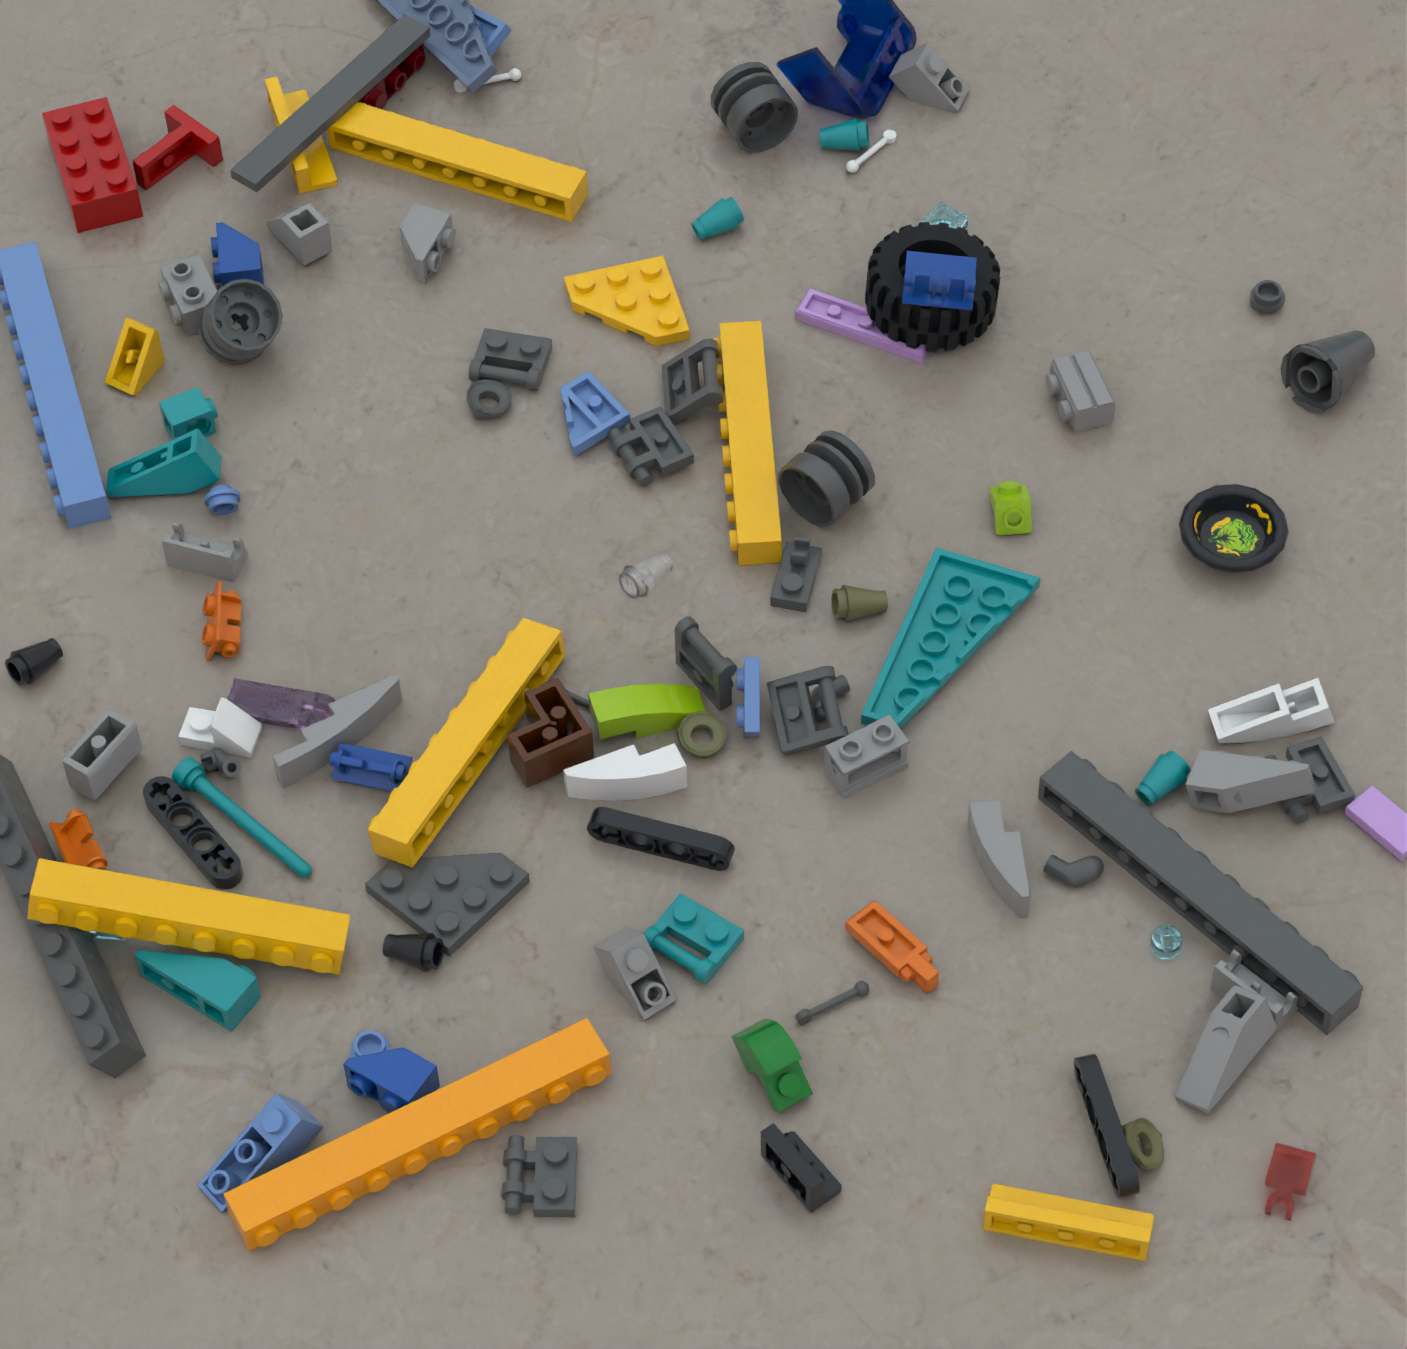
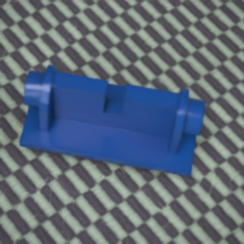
M340 742L338 751H333L330 756L329 764L334 766L331 779L393 791L394 788L400 786L408 775L413 757Z

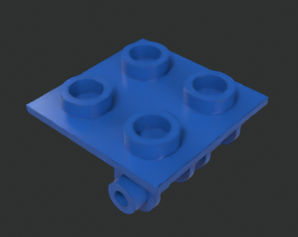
M907 251L902 304L972 311L977 258Z

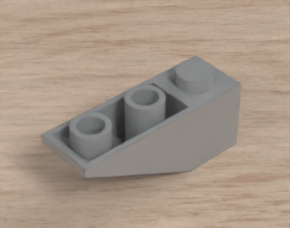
M1202 749L1198 752L1185 784L1192 808L1228 814L1311 794L1315 791L1309 764L1292 760L1267 759L1257 755L1246 756L1220 750L1209 751Z
M1233 985L1209 1016L1176 1092V1100L1209 1114L1277 1029L1266 997Z

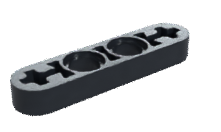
M164 776L150 779L143 788V796L151 814L214 887L222 890L236 887L243 877L242 865L238 855L172 779ZM160 792L162 795H168L170 805L167 807L165 801L160 796L155 797L156 793ZM180 814H188L193 817L188 825L175 826L172 824L173 819ZM200 839H210L214 842L213 846L206 851H197L193 848L194 844ZM218 857L220 863L225 869L231 868L230 873L226 874L224 871L218 872L217 863L215 861Z
M606 807L594 809L587 825L588 833L599 841L711 870L722 871L728 869L735 851L734 845L724 837Z
M1096 1054L1074 1058V1071L1077 1084L1114 1192L1118 1198L1139 1194L1138 1173L1100 1062Z

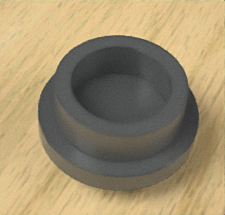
M1261 281L1250 293L1251 305L1260 312H1276L1284 305L1285 294L1281 286L1274 281Z

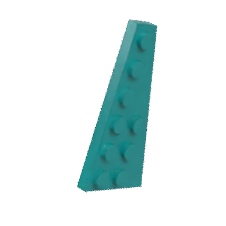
M936 547L861 714V724L869 725L890 715L899 728L902 729L1040 587V578Z

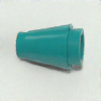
M856 118L820 129L822 149L862 151V148L869 147L870 136L867 120L859 121Z
M732 197L726 200L721 198L692 222L691 226L696 236L702 241L705 238L738 228V224L744 221L741 209Z
M1168 751L1165 755L1160 754L1139 786L1135 789V793L1142 802L1151 806L1154 802H1157L1186 783L1187 776L1191 772L1190 767L1174 751Z

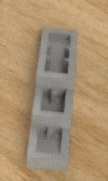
M391 675L329 703L330 717L301 729L303 743L274 755L273 761L276 776L282 787L285 788L327 765L330 762L331 753L338 751L340 742L356 745L373 731L402 701L400 682L397 675Z

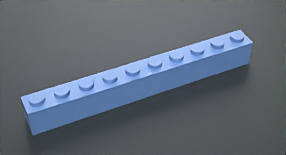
M36 242L0 250V286L4 285L5 289L0 290V298L3 310L11 309L12 314L5 315L10 336L18 335V339L12 340L17 361L24 359L25 364L19 365L23 385L31 384L32 390L25 391L30 411L38 410L39 415L32 417L37 437L44 436L46 440L39 443L44 463L51 462L53 466L46 469L51 490L59 489L60 494L53 496L58 517L66 515L69 529L111 519L106 494Z

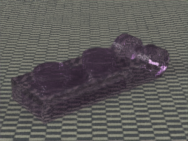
M234 678L227 700L260 723L300 730L326 719L330 715L328 704L335 701L332 696L324 693ZM304 708L312 709L313 714L303 712Z

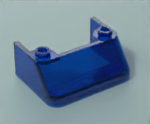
M838 0L842 7L837 15V28L848 43L835 67L831 65L817 47L779 60L776 66L810 105L861 120L876 116L895 84L889 78V75L900 56L913 50L917 40L913 25L893 0Z

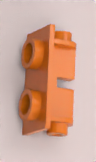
M222 581L217 582L213 593L207 594L203 603L202 613L207 616V623L203 628L201 643L206 645V661H210L214 652H219L226 658H233L240 650L241 627L227 623L239 625L241 621L242 600L236 591L221 592Z
M74 809L68 812L64 823L50 821L49 827L65 863L107 870L108 862L97 840L90 839L94 832L86 813L81 812L79 809Z

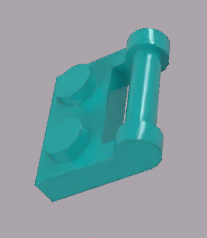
M681 893L658 921L644 932L652 951L656 950L693 972L694 978L704 984H707L744 940L743 929ZM669 934L707 958L702 960L665 937Z

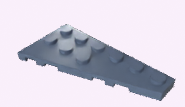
M375 0L396 21L405 14L429 27L430 37L423 42L424 48L472 94L497 73L468 0Z

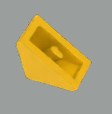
M130 317L125 318L105 379L106 384L130 395L137 396L165 363L158 330Z

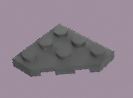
M502 853L420 857L413 868L391 860L365 883L368 894L418 933H433L436 938H441L444 943V953L450 957L518 894L530 880L529 873Z

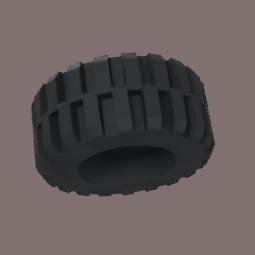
M920 222L915 227H912L911 224L903 226L899 229L898 233L894 230L884 237V241L882 240L873 249V255L870 256L865 291V304L867 305L868 315L873 322L875 321V326L883 334L887 332L890 339L895 342L901 341L906 343V346L916 349V347L922 344L926 345V352H936L937 349L944 348L945 351L954 350L959 344L962 347L974 341V337L979 338L982 336L995 317L1001 278L999 263L988 246H984V242L975 234L973 236L968 235V231L961 227L954 229L949 227V224L939 222V225H930V222ZM907 251L977 258L973 310L902 304Z

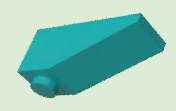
M197 428L108 469L106 493L109 497L192 493L198 489L209 487L220 480L222 456Z
M138 950L134 955L141 977L231 1032L261 999L257 976L245 965L240 964L236 966L223 958Z

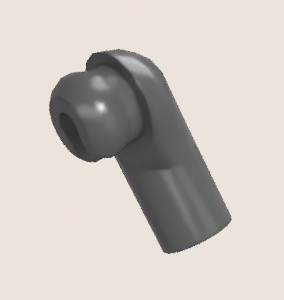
M844 675L837 676L833 684L836 697H839L849 692L850 686ZM818 685L811 693V701L816 721L826 719Z
M212 748V751H205L200 755L201 764L206 772L217 769L220 776L232 778L241 771L240 762L235 758H231L221 748Z
M1051 855L1043 871L1072 887H1079L1098 879L1104 870V864L1096 856L1084 857L1068 863L1055 855Z

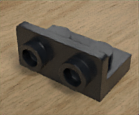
M774 1123L760 1132L761 1156L810 1213L841 1193L842 1185L796 1132L790 1131L783 1134Z

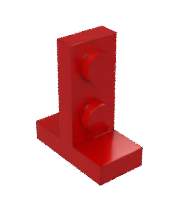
M171 106L164 111L168 134L132 161L137 184L147 191L195 154L212 167H215L223 161L219 136L177 106Z

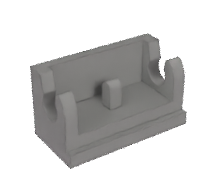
M173 522L174 536L165 534L162 540L167 566L235 582L248 556L242 539L234 537V546L184 534L183 525Z
M1234 949L1230 954L1231 958L1227 964L1220 960L1214 966L1210 989L1221 998H1224L1233 985H1237L1266 997L1277 1026L1276 1031L1272 1034L1273 1036L1297 1012L1298 997L1292 992H1289L1284 997L1242 965V955Z

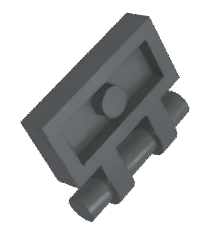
M661 406L629 419L630 432L623 434L620 428H613L608 433V437L612 442V450L616 456L623 458L627 464L626 471L631 478L637 479L641 486H647L652 482L653 478L649 473V470L656 467L663 477L694 464L693 452ZM641 445L646 453L638 456L634 448Z
M1322 736L1287 747V760L1309 764L1315 785L1314 793L1280 801L1284 812L1291 814L1295 823H1302L1309 817L1304 808L1305 805L1312 803L1318 815L1347 806L1355 799L1352 788ZM1269 755L1265 757L1267 759L1277 760L1275 755Z
M520 1135L510 1136L508 1138V1149L503 1154V1165L507 1168L506 1181L502 1184L501 1193L502 1199L505 1200V1213L518 1215L521 1213V1203H533L534 1217H575L577 1137H536V1151L524 1150V1137ZM523 1170H535L534 1184L522 1182Z

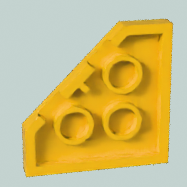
M663 255L564 277V287L574 312L584 316L586 313H590L601 318L603 324L621 332L627 333L630 330L644 336V341L654 346L690 339V329Z

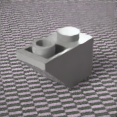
M925 43L902 54L889 75V78L909 100L952 113L959 110L970 89L929 43Z
M310 203L294 206L266 221L267 227L304 266L332 251L329 224Z
M414 203L400 225L402 249L418 281L426 284L432 272H437L445 250L452 247L456 237V230L452 226L451 213Z
M624 927L593 946L609 980L642 1020H646L676 1001L671 987L643 932Z

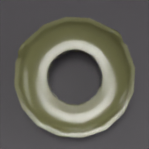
M698 711L689 714L682 720L677 730V737L682 748L687 753L695 757L707 758L715 755L723 748L726 741V728L723 721L714 715L713 712ZM697 729H705L711 733L712 741L706 745H699L693 741L691 734Z
M1138 1118L1124 1124L1122 1129L1134 1164L1144 1170H1154L1160 1167L1164 1159L1163 1135L1156 1129L1154 1124L1146 1118ZM1137 1137L1142 1141L1144 1154H1142L1138 1147Z

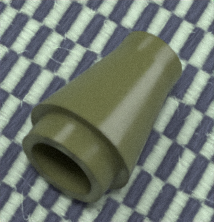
M842 585L841 589H834L832 592V613L834 618H842L844 622L876 613H885L888 608L886 591Z

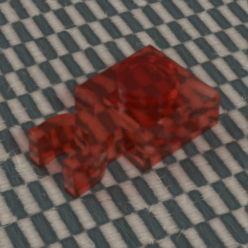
M1280 1143L1275 1144L1265 1185L1276 1188V1190L1267 1199L1265 1214L1271 1215L1273 1205L1277 1202H1283L1288 1207L1285 1220H1292L1294 1212L1293 1193L1306 1196L1316 1160V1153Z

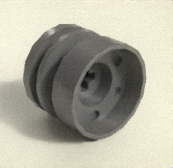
M746 62L732 68L716 83L710 96L711 107L727 127L741 149L750 153L763 152L775 147L790 134L798 119L797 106L767 65L760 62Z
M240 279L227 283L216 292L200 314L198 332L201 343L207 352L220 362L232 365L251 362L262 354L281 329L283 315L280 302L272 290L260 282ZM237 322L241 325V328L235 331L231 326Z
M829 430L823 431L813 442L807 445L804 453H798L781 468L778 473V483L790 506L801 517L819 527H829L849 509L850 505L856 504L862 496H865L875 485V474L864 452L852 440L842 433Z

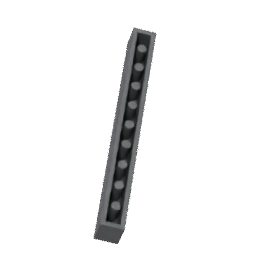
M1070 751L1040 776L1038 799L1228 955L1235 949L1242 955L1241 964L1284 997L1289 992L1298 997L1297 1011L1326 1035L1359 1007L1363 985L1360 984L1353 973L1343 970L1329 959V956L1322 948L1310 944L1291 923L1283 922L1261 899L1253 898L1242 889L1234 877L1221 872L1211 864L1209 858L1204 853L1195 851L1185 843L1177 831L1164 826L1154 818L1146 806L1138 805L1128 797L1120 785L1110 782L1097 772L1095 766L1090 761L1081 759L1073 751Z
M0 755V867L88 1064L116 1078L144 1058L146 1054L90 932L75 927L44 924L36 920L27 919L29 895L38 859L57 861L12 761Z

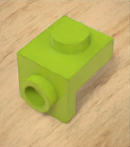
M1016 481L1001 482L999 486L989 487L990 502L995 515L996 534L1030 533L1032 531L1031 498L1026 485Z

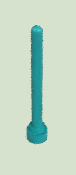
M193 757L183 759L175 767L172 773V780L182 789L197 790L302 878H307L311 875L312 867L208 781L204 767Z

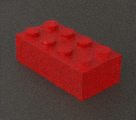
M107 97L43 112L42 116L48 142L77 233L143 217L138 189Z

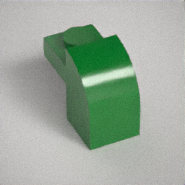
M765 1018L731 1036L747 1072L758 1075L774 1111L780 1112L813 1094L799 1063L802 1057L788 1033L778 1022Z

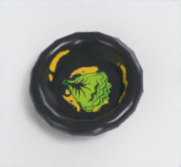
M1238 484L1215 485L1197 493L1184 506L1179 521L1182 542L1192 556L1213 569L1230 573L1254 571L1270 564L1283 551L1289 533L1285 513L1274 499L1256 488Z

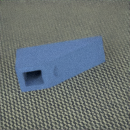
M276 1093L199 1182L198 1186L222 1212H226L228 1210L223 1193L298 1158L323 1129V1126L298 1100Z

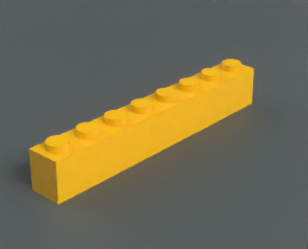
M357 102L327 129L331 149L566 221H573L588 196L587 171L465 135L451 129L432 125L422 120L412 119L392 111L369 106L362 102Z
M761 321L719 323L720 337L713 338V340L718 342L719 355L716 359L721 358V364H717L718 385H723L724 388L723 401L718 405L719 412H726V418H720L721 440L728 439V445L722 446L723 467H730L731 472L724 473L725 494L733 496V501H727L728 523H735V530H729L730 552L737 551L738 566L781 563L782 539Z
M522 618L517 627L508 633L503 646L496 655H493L488 660L486 669L478 680L471 683L467 695L458 707L451 710L447 722L439 733L432 736L428 748L419 760L412 763L408 775L399 787L393 789L386 805L379 814H376L371 819L367 830L374 854L411 868L415 866L503 744L507 734L511 733L526 712L524 692L547 683L565 658L566 651L561 630Z
M39 858L29 895L27 919L36 920L44 924L64 925L79 928L83 931L103 932L123 938L142 939L162 945L181 946L201 952H214L235 956L240 959H253L274 963L279 966H292L313 970L318 973L339 975L350 914Z

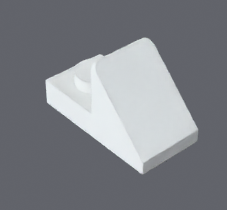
M221 697L216 711L189 707L178 738L181 746L212 751V748H221L227 754L252 758L263 727L259 721L226 698Z

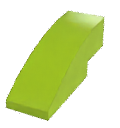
M659 683L638 684L588 693L589 711L600 740L634 731L636 739L679 728L682 720L689 714L698 711L706 712L696 686Z

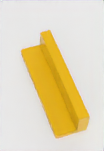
M276 76L264 80L268 104L278 128L306 103L309 97L306 90L283 94L278 77ZM322 134L289 163L299 194L338 184Z
M993 1184L990 1196H987L983 1230L1146 1261L1154 1216L1151 1213Z

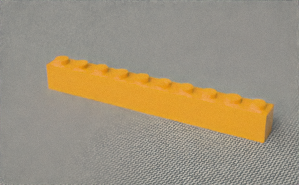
M585 1018L223 1193L228 1213L248 1251L257 1247L269 1246L279 1236L295 1228H305L311 1225L316 1218L332 1210H342L348 1207L353 1200L369 1192L374 1193L383 1190L393 1180L406 1174L418 1173L428 1163L442 1156H452L458 1153L463 1146L479 1138H489L497 1133L500 1128L514 1121L528 1119L538 1109L551 1103L558 1104L566 1100L571 1093L585 1086L591 1087L601 1083L606 1076L611 1074L610 1054L588 1018Z

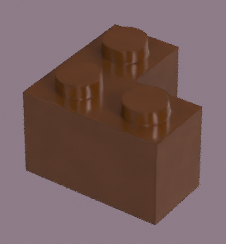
M559 678L524 692L527 719L530 725L507 734L510 761L527 788L563 772L564 769L594 758L592 730Z

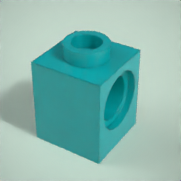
M198 387L159 402L163 424L172 440L197 428L205 437L216 433L214 418L218 417L216 407L210 397L204 398Z

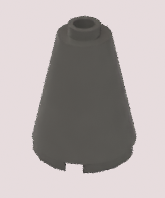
M1355 330L1297 345L1286 353L1282 359L1280 368L1282 382L1285 388L1291 387L1296 395L1292 399L1298 405L1308 411H1325L1333 407L1372 361L1375 356L1374 344L1367 334Z

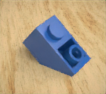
M223 222L216 223L217 237L211 238L213 258H218L219 262L212 263L215 283H221L224 286L233 280L249 279L264 285L259 243Z
M405 1047L351 1057L343 1064L347 1085L350 1090L360 1097L365 1098L369 1096L376 1100L388 1113L436 1091L440 1086L437 1066Z

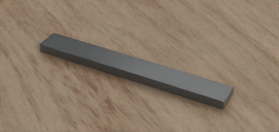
M404 14L230 170L232 179L255 192L261 190L430 37L429 27Z

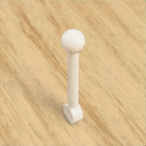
M513 68L509 73L492 76L484 84L508 79L518 81L522 73L519 69ZM458 79L455 80V91L459 93L465 92L467 88Z
M893 130L884 131L883 138L856 160L847 162L846 170L849 173L857 172L859 165L885 144H892L896 141V132Z

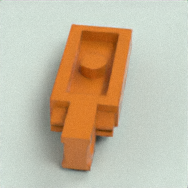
M873 900L845 922V930L898 978H901L906 983L912 979L914 984L927 994L939 985V971L931 965L933 959L927 953L928 947L877 901Z

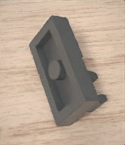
M795 537V543L786 542L771 593L770 606L801 612L807 611L822 557V548L810 546V539Z

